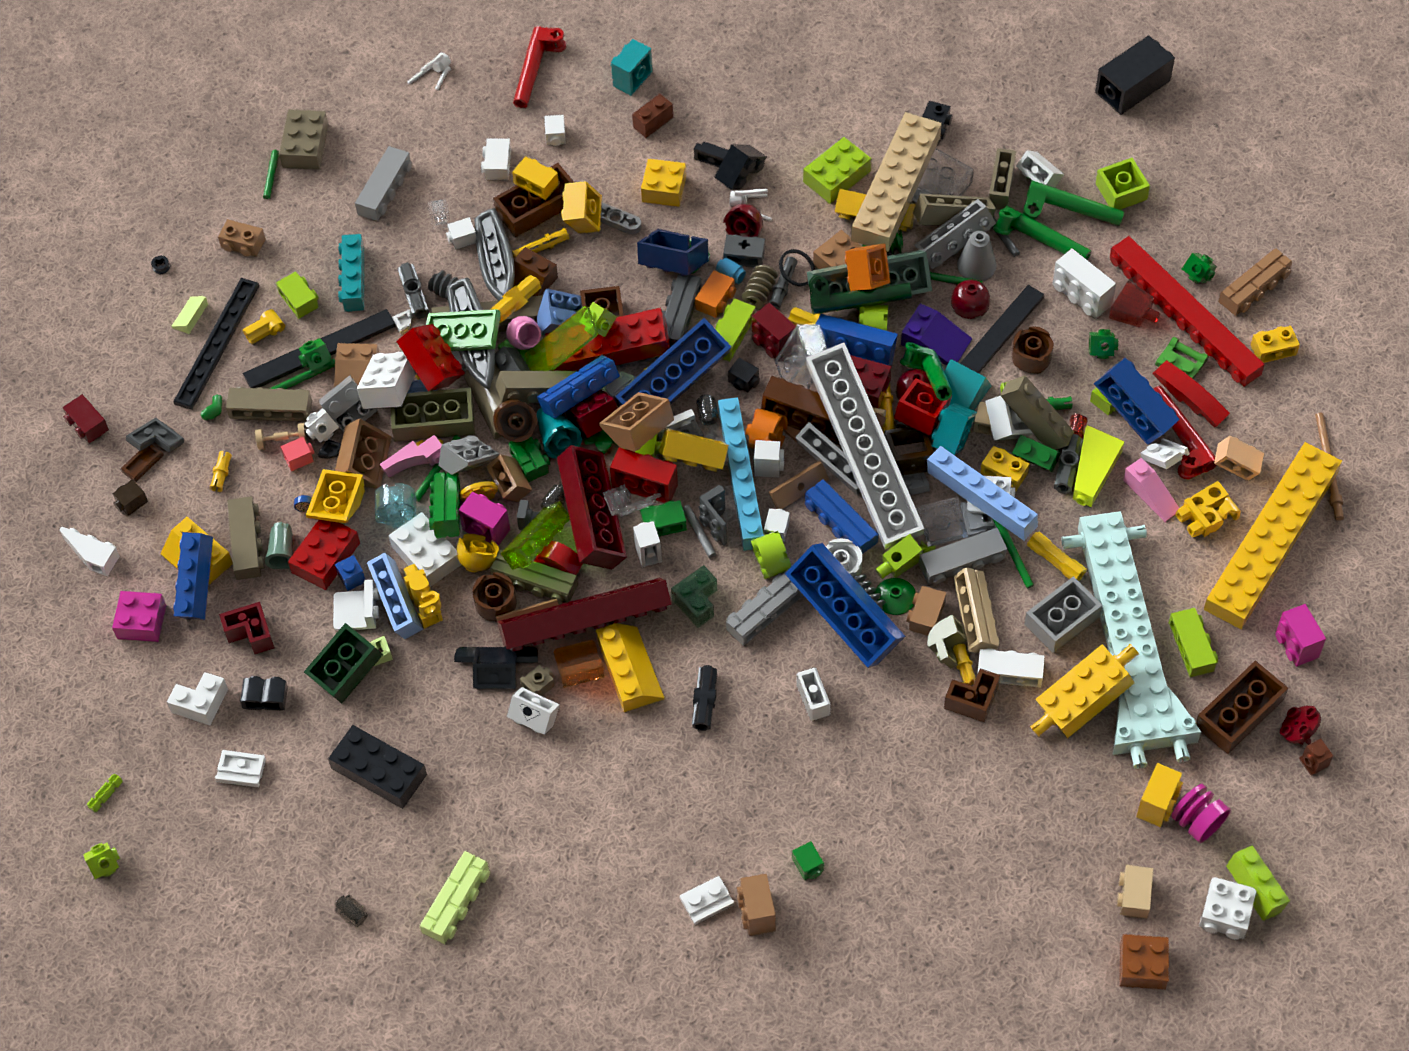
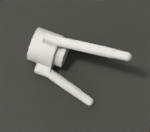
M440 53L435 59L422 67L421 71L408 81V84L413 83L433 68L436 72L443 71L435 88L439 90L446 74L451 70L449 67L451 64L450 58L445 53Z
M768 189L731 191L730 206L747 204V198L767 197ZM761 214L763 219L772 221V218Z

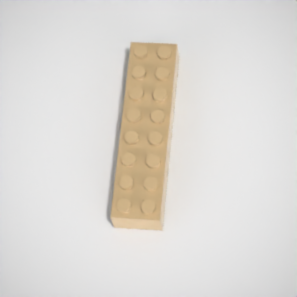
M905 112L854 220L851 241L866 246L886 243V252L889 251L940 140L942 123Z

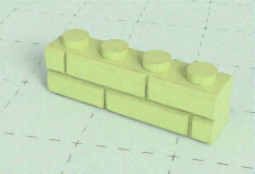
M464 851L420 924L423 934L443 944L446 943L448 938L452 939L457 930L455 926L459 919L463 920L468 912V904L470 901L474 902L479 893L478 887L481 882L485 883L490 875L488 863L485 860Z

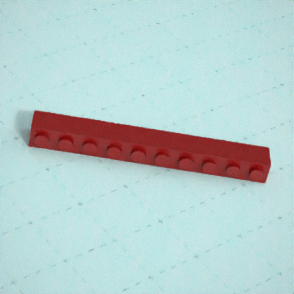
M1130 236L1111 247V263L1116 267L1118 266L1126 278L1132 279L1141 292H1145L1155 305L1158 304L1167 317H1171L1176 321L1177 326L1181 330H1185L1194 343H1199L1204 348L1205 353L1212 356L1218 362L1220 368L1226 369L1231 374L1235 382L1245 387L1262 375L1265 364Z

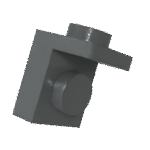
M520 500L517 513L519 530L539 532L542 513L533 512V509L529 507L528 500Z

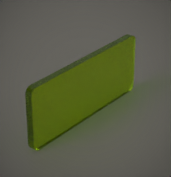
M582 307L538 342L536 346L526 352L525 357L530 371H553L597 336L598 331L589 307Z

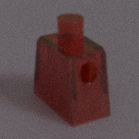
M1128 281L1111 306L1109 318L1140 327L1145 319L1156 323L1160 312L1152 309L1153 296Z

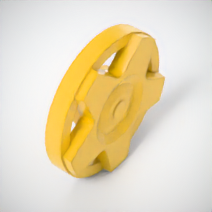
M490 481L474 483L462 489L459 497L462 502H465L473 491L478 495L483 494L491 500L498 491L497 485Z

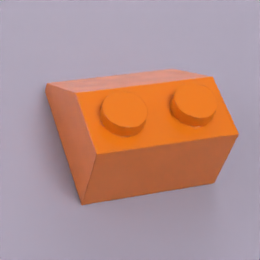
M886 243L845 251V263L848 269L847 281L850 285V291L871 290L890 283Z

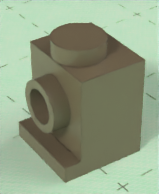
M539 665L528 675L520 678L521 687L543 696L555 686L554 674L548 667L543 669Z

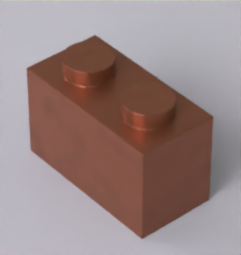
M658 94L632 114L633 128L647 138L674 118L673 104L663 95Z

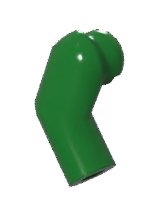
M213 395L212 404L201 411V418L203 420H211L221 414V395Z

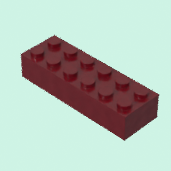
M571 445L557 457L579 563L612 570L625 560L627 555L604 453Z

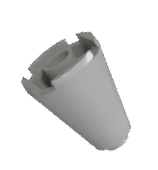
M976 231L968 239L958 259L957 267L959 273L964 278L986 281L993 276L997 264L989 235L983 231Z

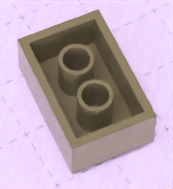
M288 109L279 152L283 168L320 170L329 125L326 111Z

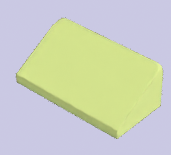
M190 297L173 323L172 328L190 334L208 306L206 297Z

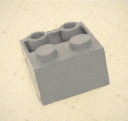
M350 375L319 400L320 405L343 432L346 425L359 418L365 421L378 411L377 408L363 409L357 392L358 384Z
M467 436L466 438L452 440L441 445L439 466L453 475L483 466L498 457L499 453L477 437Z

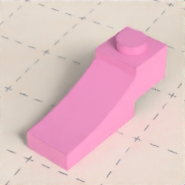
M435 435L419 446L412 441L380 465L389 478L413 466L430 464L432 466L435 463H439L442 444Z

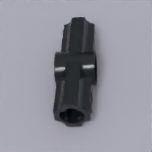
M710 665L699 667L697 688L694 689L692 728L698 731L711 729L713 709H715L717 669Z

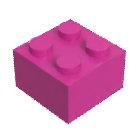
M472 491L458 510L462 530L469 534L482 535L486 537L485 541L490 544L492 540L499 546L510 531L507 509L500 503L495 504L483 494L478 495Z
M120 591L112 626L116 638L159 642L166 610L163 595L159 593Z
M1306 604L1282 612L1275 635L1277 641L1280 644L1283 643L1286 648L1287 658L1293 661L1296 667L1318 659L1326 637Z

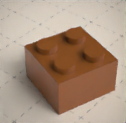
M1123 934L1120 942V987L1166 990L1169 981V937Z

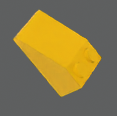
M323 469L307 510L306 518L347 523L359 508L364 496L363 475Z

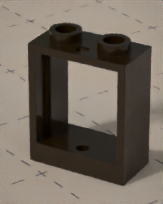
M911 426L884 430V436L902 476L928 472L927 459L934 453L928 434ZM922 442L925 450L897 455L894 446Z

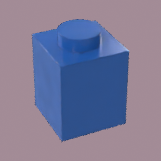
M354 555L335 564L338 576L347 591L364 583V572Z

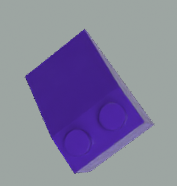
M921 303L901 334L902 346L905 347L906 343H914L921 347L933 349L937 353L940 362L946 366L951 359L959 362L972 341L968 334L940 312Z

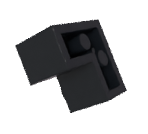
M731 144L714 178L731 190H740L746 184V178L749 173H758L763 169L767 156L751 145Z

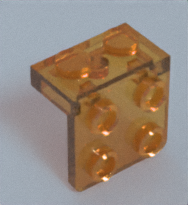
M593 640L554 650L563 688L605 678L602 660L599 659Z

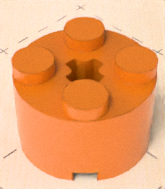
M757 408L752 424L749 423L746 428V435L749 436L748 447L755 449V441L764 440L780 441L781 448L786 437L782 433L783 429L787 430V417Z

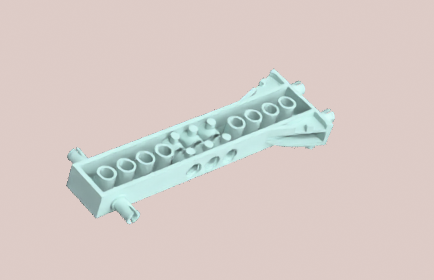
M1121 511L1080 517L1078 525L1079 535L1061 537L1062 545H1064L1063 550L1082 547L1094 596L1103 605L1100 619L1108 651L1116 656L1129 644H1132L1139 653L1138 656L1125 665V670L1130 674L1134 684L1119 696L1113 755L1131 753L1133 767L1139 769V764L1141 768L1147 766L1144 755L1145 750L1173 746L1176 761L1182 763L1181 758H1183V761L1186 762L1190 760L1186 744L1198 743L1201 731L1196 725L1194 718L1190 716L1176 695L1166 685L1129 540L1147 537L1145 525L1127 528L1124 525Z

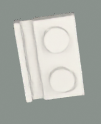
M1164 438L1161 439L1160 444H1151L1140 453L1143 460L1165 469L1182 460L1183 455H1190L1187 447Z
M222 750L217 776H215L216 782L259 787V781L262 777L266 761L265 755Z
M719 876L680 895V900L695 925L734 906V901L731 899L728 890Z

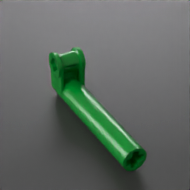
M1033 180L1029 186L1023 208V214L1036 219L1040 215L1044 203L1118 226H1120L1124 215L1122 210ZM1031 206L1035 207V212L1033 214H1031L1030 209H1028L1031 208Z
M1008 205L999 211L1000 216L997 223L993 226L994 231L1003 235H1008L1012 231L1018 230L1063 254L1073 249L1088 260L1092 252L1083 245Z
M906 343V351L903 358L900 359V364L908 368L924 370L936 397L941 401L948 400L952 395V390L935 350L921 347L914 343Z

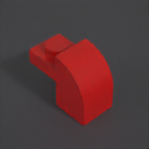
M551 541L548 546H543L538 551L537 557L534 560L535 562L577 575L583 563H579L578 554L556 541Z

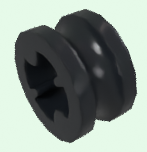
M163 255L156 256L151 261L156 274H165L170 269L168 258Z

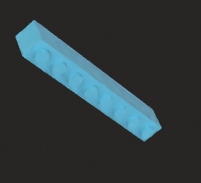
M738 397L718 400V413L723 440L729 445L726 457L743 551L753 550L751 541L764 535Z

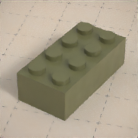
M471 387L407 393L401 406L390 407L391 430L394 442L429 439L433 435L441 438L475 434Z

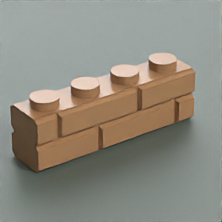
M1274 248L1220 293L1218 302L1235 316L1240 312L1245 313L1250 308L1252 302L1260 301L1265 294L1264 292L1268 289L1270 291L1273 290L1280 279L1285 280L1291 274L1292 260L1285 255L1283 256V253Z

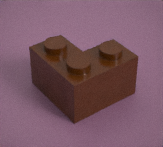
M980 668L973 686L952 679L945 696L944 709L985 723L999 687L1000 675Z

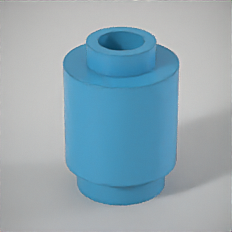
M728 258L721 259L716 265L717 272L733 278L736 284H740L746 275V271L741 265Z

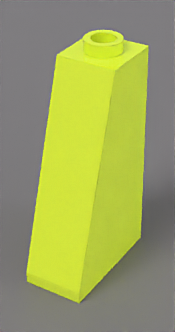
M1088 425L1085 428L1073 499L1082 506L1092 507L1123 452L1125 441Z

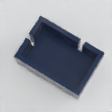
M657 229L649 234V237L646 236L637 242L638 264L645 265L647 268H658L664 272H676L682 276H687L709 261L708 239L692 236L690 248V235Z

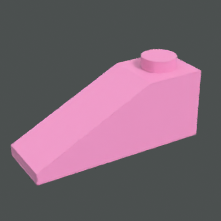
M1142 458L1126 468L1123 481L1164 522L1176 515L1179 506L1157 473Z

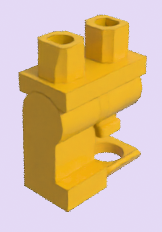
M1216 481L1191 498L1185 499L1184 505L1176 511V517L1181 523L1188 519L1193 522L1187 526L1188 533L1192 538L1201 534L1206 537L1221 528L1224 520L1227 519L1228 513L1234 520H1238L1241 511L1229 497V494L1220 482Z
M415 564L404 568L406 575L404 581L410 599L414 600L415 606L419 608V618L423 628L425 629L443 621L439 593L430 590L424 570H418Z

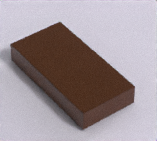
M151 444L145 449L138 451L120 470L127 477L137 482L164 456V453Z

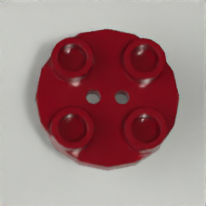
M1308 705L1290 708L1280 728V734L1290 743L1303 745L1305 742L1307 745L1311 744L1312 740L1310 737L1316 733L1321 723L1320 712L1314 706Z

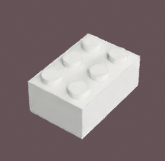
M1073 249L1056 261L1052 284L1058 292H1063L1073 304H1078L1087 315H1091L1095 319L1112 306L1116 283Z
M403 352L391 354L378 353L372 356L357 387L363 409L399 407L402 405L416 375L415 370Z
M422 512L389 535L391 547L408 566L415 564L418 570H424L430 587L462 565L457 559V550L446 538L435 537L434 530H430L429 519Z

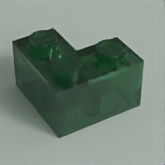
M703 565L671 588L672 601L697 628L714 617V605L707 598L718 591L717 579Z

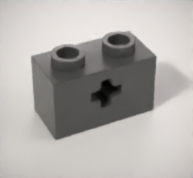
M726 235L723 259L728 258L745 267L763 265L765 238Z

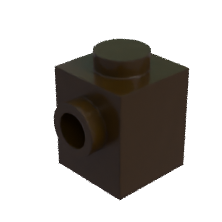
M133 479L125 485L118 487L112 493L115 502H113L119 512L124 511L128 516L148 502L145 492Z

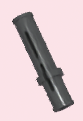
M787 257L783 266L786 275L790 279L798 263L794 257ZM781 273L777 284L773 286V294L769 301L777 310L781 308L782 301L788 294L787 288L789 282L784 279Z

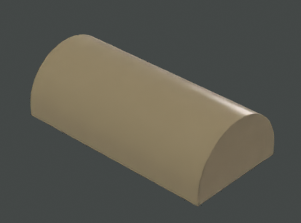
M496 363L490 389H486L478 383L467 369L464 374V379L468 387H471L472 395L494 440L501 437L493 425L494 411L501 404L496 388L500 370ZM514 416L511 423L517 425L516 421L519 418Z

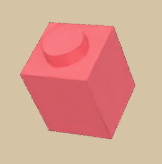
M303 437L280 446L291 472L314 462L312 454H315L311 443H306Z

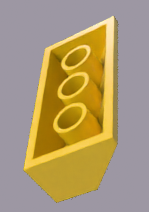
M616 623L596 629L597 642L623 711L627 712L664 700L662 690L638 628Z

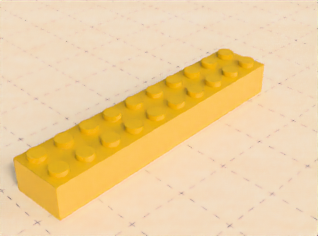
M1304 442L1207 597L1204 606L1205 611L1242 630L1337 476L1342 460Z

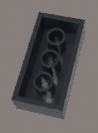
M355 725L350 727L328 757L332 770L402 809L427 776L423 763Z

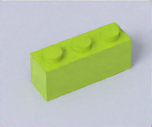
M735 298L731 305L728 304L726 306L724 317L722 320H718L715 327L716 331L731 345L730 352L723 358L729 362L752 325V315L756 313V306Z
M1196 608L1171 613L1169 625L1189 677L1214 672L1218 663V656L1211 649V639L1209 634L1204 631L1202 616L1198 615Z
M1253 845L1234 853L1226 867L1238 884L1249 886L1256 890L1253 907L1261 919L1265 921L1282 913L1290 900Z

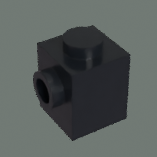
M738 358L728 370V382L733 384L737 390H744L748 393L752 387L756 388L760 382L759 368Z

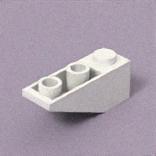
M60 528L64 540L89 570L104 576L109 575L120 557L115 545L110 542L98 541L92 535L85 536L80 534L73 528Z

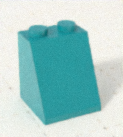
M952 359L944 370L952 390L949 406L956 403L974 411L992 387L985 376Z

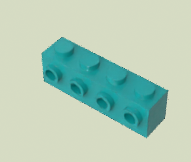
M342 235V243L338 244L339 255H342V259H338L339 271H342V275H338L339 287H342V291H338L339 303H343L345 312L364 311V244L362 235Z

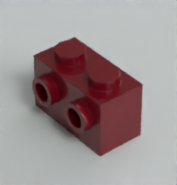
M83 394L62 407L65 413L63 416L64 420L69 426L73 425L75 427L74 430L80 439L85 438L88 443H91L109 431L105 419Z

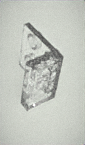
M625 485L603 492L611 515L619 513L620 517L657 503L656 498L661 497V494L657 493L631 503V494Z

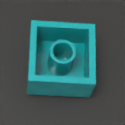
M632 39L623 47L619 55L615 56L611 61L613 87L630 96L635 93L653 72L650 47L635 39Z
M956 403L948 406L945 410L942 409L938 418L940 425L938 429L935 428L931 440H933L932 447L938 449L942 446L953 455L961 452L965 447L977 412Z

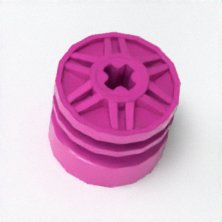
M1202 783L1186 793L1171 814V817L1176 822L1180 820L1179 825L1182 827L1192 823L1188 833L1199 843L1206 841L1214 834L1231 813V809L1220 799L1210 804L1214 794L1211 791L1207 792V787Z

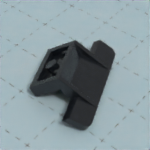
M459 647L456 649L454 662H473V689H516L517 663H538V650L535 647H524V649L512 652L505 647Z

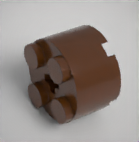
M1036 326L1018 331L1014 337L1012 348V362L1014 366L1027 373L1039 374L1045 370L1051 363L1054 342L1049 332Z
M507 400L495 409L493 425L501 437L512 442H522L532 436L537 426V416L533 408L519 400ZM514 416L519 418L516 421L517 425L511 423Z
M498 572L487 576L485 574L479 577L473 585L475 609L482 618L497 622L496 616L515 610L517 599L514 585L505 574Z

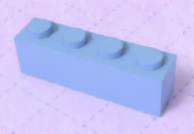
M383 553L368 561V567L394 632L407 639L423 630L395 560L386 553Z

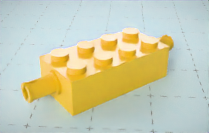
M1103 644L1100 645L1035 699L1045 715L1031 725L1030 728L1040 737L1041 734L1054 725L1069 738L1134 684L1130 674L1125 670V665L1139 655L1138 651L1132 644H1129V646L1115 656Z

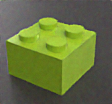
M1133 158L1097 170L1095 184L1110 207L1121 210L1148 200L1150 185Z

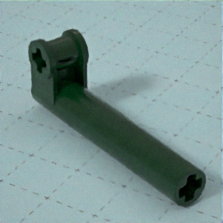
M815 275L809 280L810 304L813 315L912 298L910 283L882 286L871 290H855L830 294L826 278ZM818 279L820 282H823L819 290L817 287H814Z

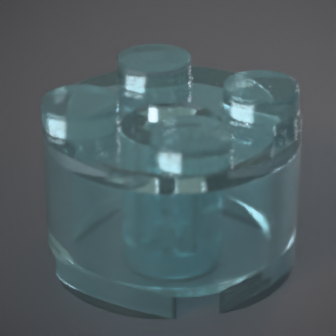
M395 483L394 487H388V484L376 490L375 521L377 523L398 529L416 516V494L411 486Z

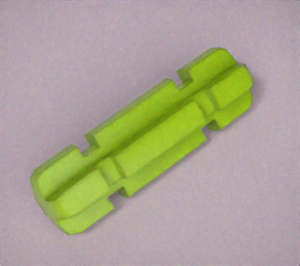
M112 774L108 779L109 782H105L96 792L95 798L89 800L87 806L90 810L97 812L101 808L100 804H104L114 793V788H118L121 785L122 779L117 774Z

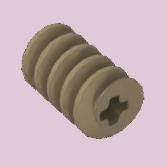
M766 265L756 266L742 294L743 302L756 306V310L762 309L773 288L772 285L775 284V279L778 278L777 271Z

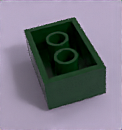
M345 623L306 668L304 673L342 704L383 654Z

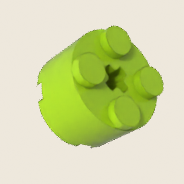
M888 305L860 307L859 324L887 331Z
M778 531L751 541L754 555L760 564L764 579L782 574L792 567Z

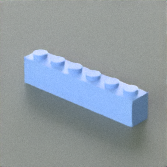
M942 446L927 459L929 474L1023 541L1038 527V514Z

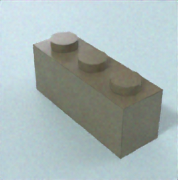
M997 148L989 198L995 208L999 210L1005 208L1009 202L1016 150Z

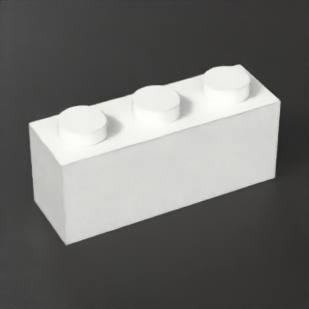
M992 648L980 649L978 672L981 668L999 674V683L1041 688L1044 656L1037 653H1017L1012 650L1004 652L996 651Z

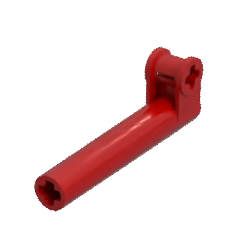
M534 27L513 100L514 106L527 108L544 51L562 52L566 49L567 44L563 39L564 32L562 29Z
M1162 386L1153 388L1162 396L1163 401L1174 409L1177 417L1180 419L1171 428L1190 453L1188 456H1182L1181 464L1178 467V475L1183 479H1192L1214 469L1217 466L1214 464L1216 456Z

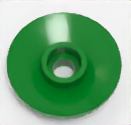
M889 578L877 586L875 594L880 593L881 597L879 600H885L886 603L882 607L885 613L901 615L913 608V599L916 591L908 581L901 578ZM893 591H898L899 594H898V595H894V594H892V592H893Z

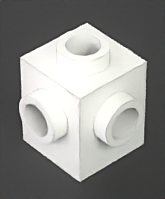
M323 408L317 413L310 414L306 419L307 422L304 423L308 428L305 432L312 440L317 438L319 442L330 439L334 434L333 432L339 427Z

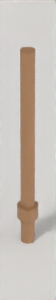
M1319 412L1315 414L1322 451L1332 455L1324 414ZM1335 477L1329 487L1331 493L1329 499L1331 507L1334 508L1335 519L1340 521L1344 519L1342 510L1343 499L1342 495L1339 494Z

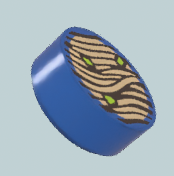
M307 495L296 497L294 499V509L299 512L307 511L312 497Z

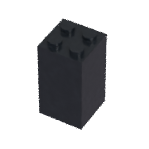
M1148 35L1099 68L1095 93L1122 115L1171 81L1175 57L1171 52L1163 48L1157 40Z

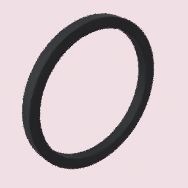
M791 249L786 251L779 260V269L782 276L794 286L808 285V281L798 283L786 275L783 269V259L789 253L800 254L806 258L811 266V271H813L815 266L812 259L801 250Z

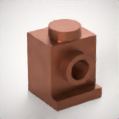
M1320 738L1306 746L1299 760L1312 776L1329 767L1334 755Z

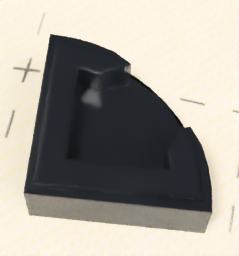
M328 439L319 451L318 457L329 459L338 456L341 444Z

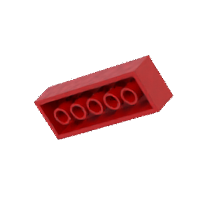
M661 307L617 317L605 337L598 333L596 336L590 334L585 330L587 328L585 325L545 334L548 364L551 371L578 372L579 369L601 355L613 360L615 365L660 356L670 348L667 323Z

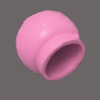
M519 316L508 324L506 336L513 347L525 350L538 344L541 338V330L532 318Z

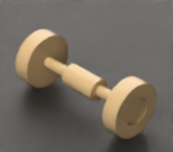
M298 424V432H280L264 437L262 429L255 430L258 450L265 449L264 441L288 440L289 437L294 436L303 437L307 443L305 424Z

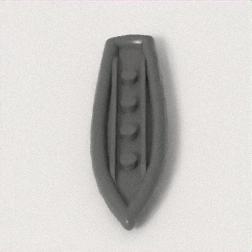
M491 208L482 212L474 219L479 267L485 285L490 293L500 301L503 298L502 296L514 286L515 267L510 243L497 210Z
M469 278L459 279L447 287L450 312L483 310ZM495 350L459 351L462 361L471 376L486 389H490L494 376Z

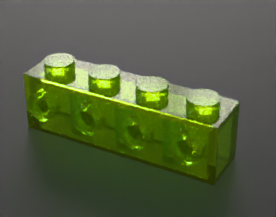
M559 501L544 507L500 553L512 570L519 567L523 569L532 563L531 560L543 551L545 545L550 543L554 539L553 537L570 520L569 514Z

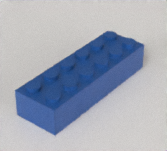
M703 318L618 393L614 399L618 407L622 406L638 392L669 399L671 405L730 352L731 345Z
M823 543L811 545L785 573L867 668L878 665L906 637Z

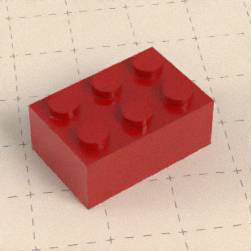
M434 324L414 327L396 341L428 392L449 387L465 374L461 363L455 359L450 346L445 343L439 329Z
M618 448L610 466L612 488L664 504L672 500L678 486L676 464L668 460L656 459L648 454L643 455L628 449Z
M318 520L289 559L288 564L291 573L327 590L338 575L335 564L350 557L359 546L360 540L357 531L339 522Z

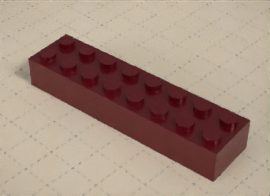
M659 577L497 621L503 646L513 652L524 649L523 645L530 643L532 646L545 643L544 639L547 638L558 640L564 638L566 633L571 632L573 635L586 632L585 628L588 627L599 629L605 627L606 622L621 623L627 621L626 617L628 616L639 618L646 616L647 611H665L667 606L672 605L666 580Z

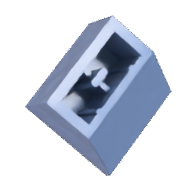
M552 289L545 290L537 315V323L541 330V335L545 336L546 333L584 325L581 323L583 319L581 296Z

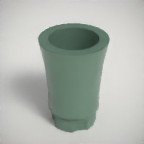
M277 522L271 527L268 551L265 558V564L269 568H290L288 561L293 555V534L289 524Z

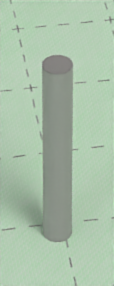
M685 505L683 511L708 558L715 556L716 553L690 505Z

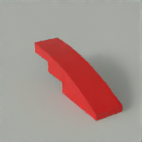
M1168 360L1164 361L1152 373L1177 401H1184L1195 414H1201L1214 428L1230 414L1198 382Z

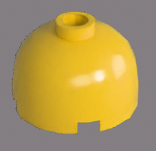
M464 534L463 538L461 539L460 537L457 543L458 561L469 572L489 569L499 552V546L491 540L490 544L485 541L486 537L482 535Z

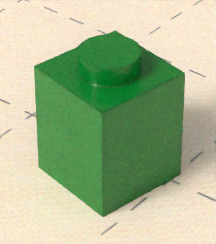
M812 841L792 850V860L804 881L809 878L811 880L816 879L822 874L824 862Z

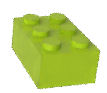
M843 137L803 169V183L831 204L838 198L839 189H850L871 172V157L847 138Z

